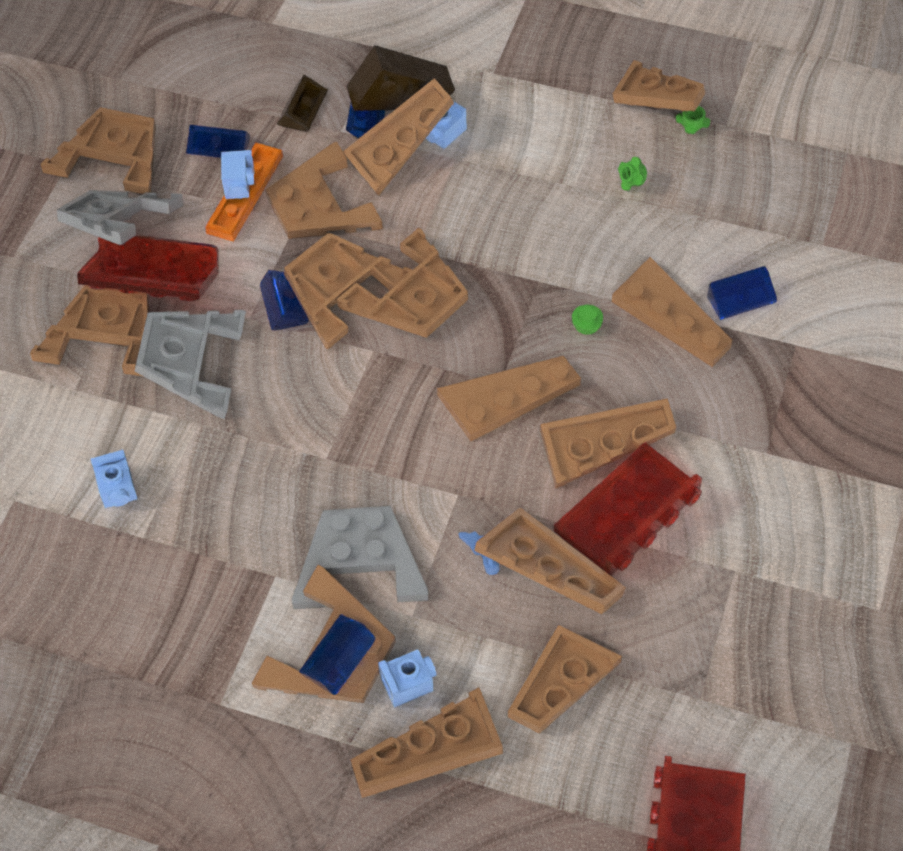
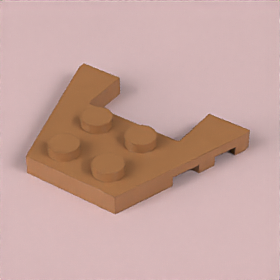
M100 107L76 130L77 135L69 142L64 141L57 148L58 153L51 159L46 158L41 163L43 173L68 178L79 156L131 166L123 181L124 189L140 194L151 193L156 132L155 120L150 117Z
M337 142L330 144L265 189L267 199L288 239L323 236L327 234V231L344 230L345 233L357 232L356 228L371 227V231L383 229L382 220L372 202L342 212L322 176L348 167L347 158Z
M418 227L400 243V250L419 265L381 299L358 283H355L337 299V305L340 309L427 338L468 300V291L451 268L443 263L434 245L429 244L425 233Z
M327 233L284 267L285 277L326 349L331 348L348 334V326L329 310L337 303V299L355 283L360 285L371 275L390 291L412 271L410 268L404 267L402 269L391 264V260L383 256L377 258L364 252L363 247L331 233Z
M86 283L65 308V315L57 325H51L46 331V338L39 346L35 345L30 352L32 361L60 365L69 339L72 338L129 346L122 364L124 374L142 376L134 370L149 312L147 292L144 290Z
M317 565L303 590L304 596L333 609L305 663L301 670L298 671L272 657L266 656L251 684L258 690L266 691L271 689L297 695V693L318 695L319 698L364 703L379 675L378 662L387 660L396 643V637L326 569Z

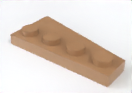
M434 78L345 149L343 153L379 196L454 102Z
M651 257L612 294V302L711 367L731 348L732 339Z
M559 356L437 388V395L468 439L473 441L580 386L581 377L564 356Z
M668 398L540 424V432L556 489L674 434L677 428Z
M521 507L480 538L475 545L474 551L600 614H603L623 596L626 589L624 585Z
M480 687L469 692V697L457 704L451 702L440 709L441 713L425 722L421 719L409 726V731L397 738L390 737L352 758L350 761L361 797L371 796L503 754L502 743Z

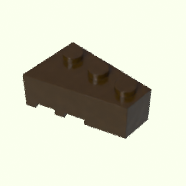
M376 45L373 46L346 86L354 111L395 110L434 78L450 96L455 91L447 66Z

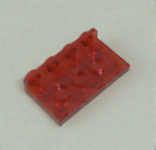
M141 235L134 236L122 245L98 237L99 250L77 272L78 284L87 285L95 290L110 288L118 289L121 293L126 294L141 292L149 293L150 296L157 298L172 296L179 297L182 301H195L202 297L219 274V250L217 246L212 244Z
M644 442L554 524V532L612 576L618 569L620 571L625 570L632 562L634 554L640 548L647 549L656 539L658 531L664 526L669 528L677 520L680 511L686 505L691 507L697 502L702 494V490H700L702 477L695 474L690 478Z
M665 756L663 765L655 766L653 788L660 789L659 802L652 801L649 824L656 825L655 838L648 837L646 851H740L746 773L672 763V756Z

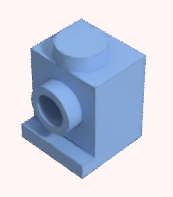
M454 102L426 139L445 149L467 129L466 108Z
M252 151L221 152V180L225 199L248 198L249 185H254L255 174Z
M124 450L91 458L100 497L105 508L123 506L130 501L138 499Z
M418 649L389 662L385 660L378 662L380 679L394 708L434 691L432 678L437 676L431 658L429 656L422 658Z

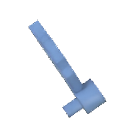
M475 531L470 534L467 532H460L458 534L459 538L471 548L474 554L480 555L483 558L487 574L495 575L499 572L500 566L498 562L474 551L476 542L483 536H479Z

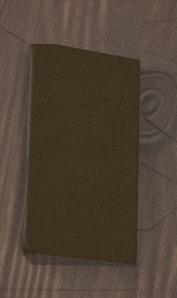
M303 75L294 87L277 125L308 132L328 89L308 76Z

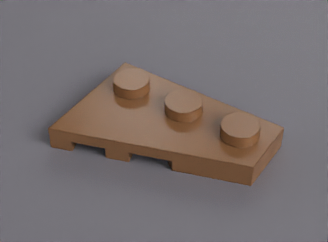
M634 60L612 94L614 103L695 111L705 95V89L702 83L679 75L671 77L663 75L662 69L652 67L649 70L642 67V62Z
M558 625L509 708L508 718L540 734L617 667L622 661V656Z

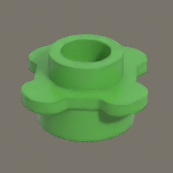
M700 106L695 111H683L676 115V122L682 124L685 132L688 134H695L701 128H708L711 121L705 117L706 112Z
M632 157L631 161L627 163L621 162L618 167L623 190L629 191L632 186H641L646 181L647 169L639 157Z

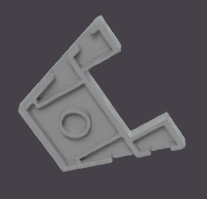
M90 190L58 208L57 217L58 221L122 245L136 236L135 224L124 221L130 220L131 216L140 210L170 214L183 206L182 194L171 193V199L157 198V193L146 192L134 198L128 197V192Z
M234 310L233 314H219V311H207V314L189 315L188 311L148 312L134 371L213 415L225 419L231 388L202 382L198 379L207 334L210 333L240 340L246 311Z
M391 506L323 510L292 597L293 609L325 607V605L304 596L303 593L317 565L322 566L331 575L395 570L397 602L428 600L427 586Z

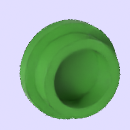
M581 305L573 311L572 323L578 332L585 335L593 334L603 324V313L594 305Z

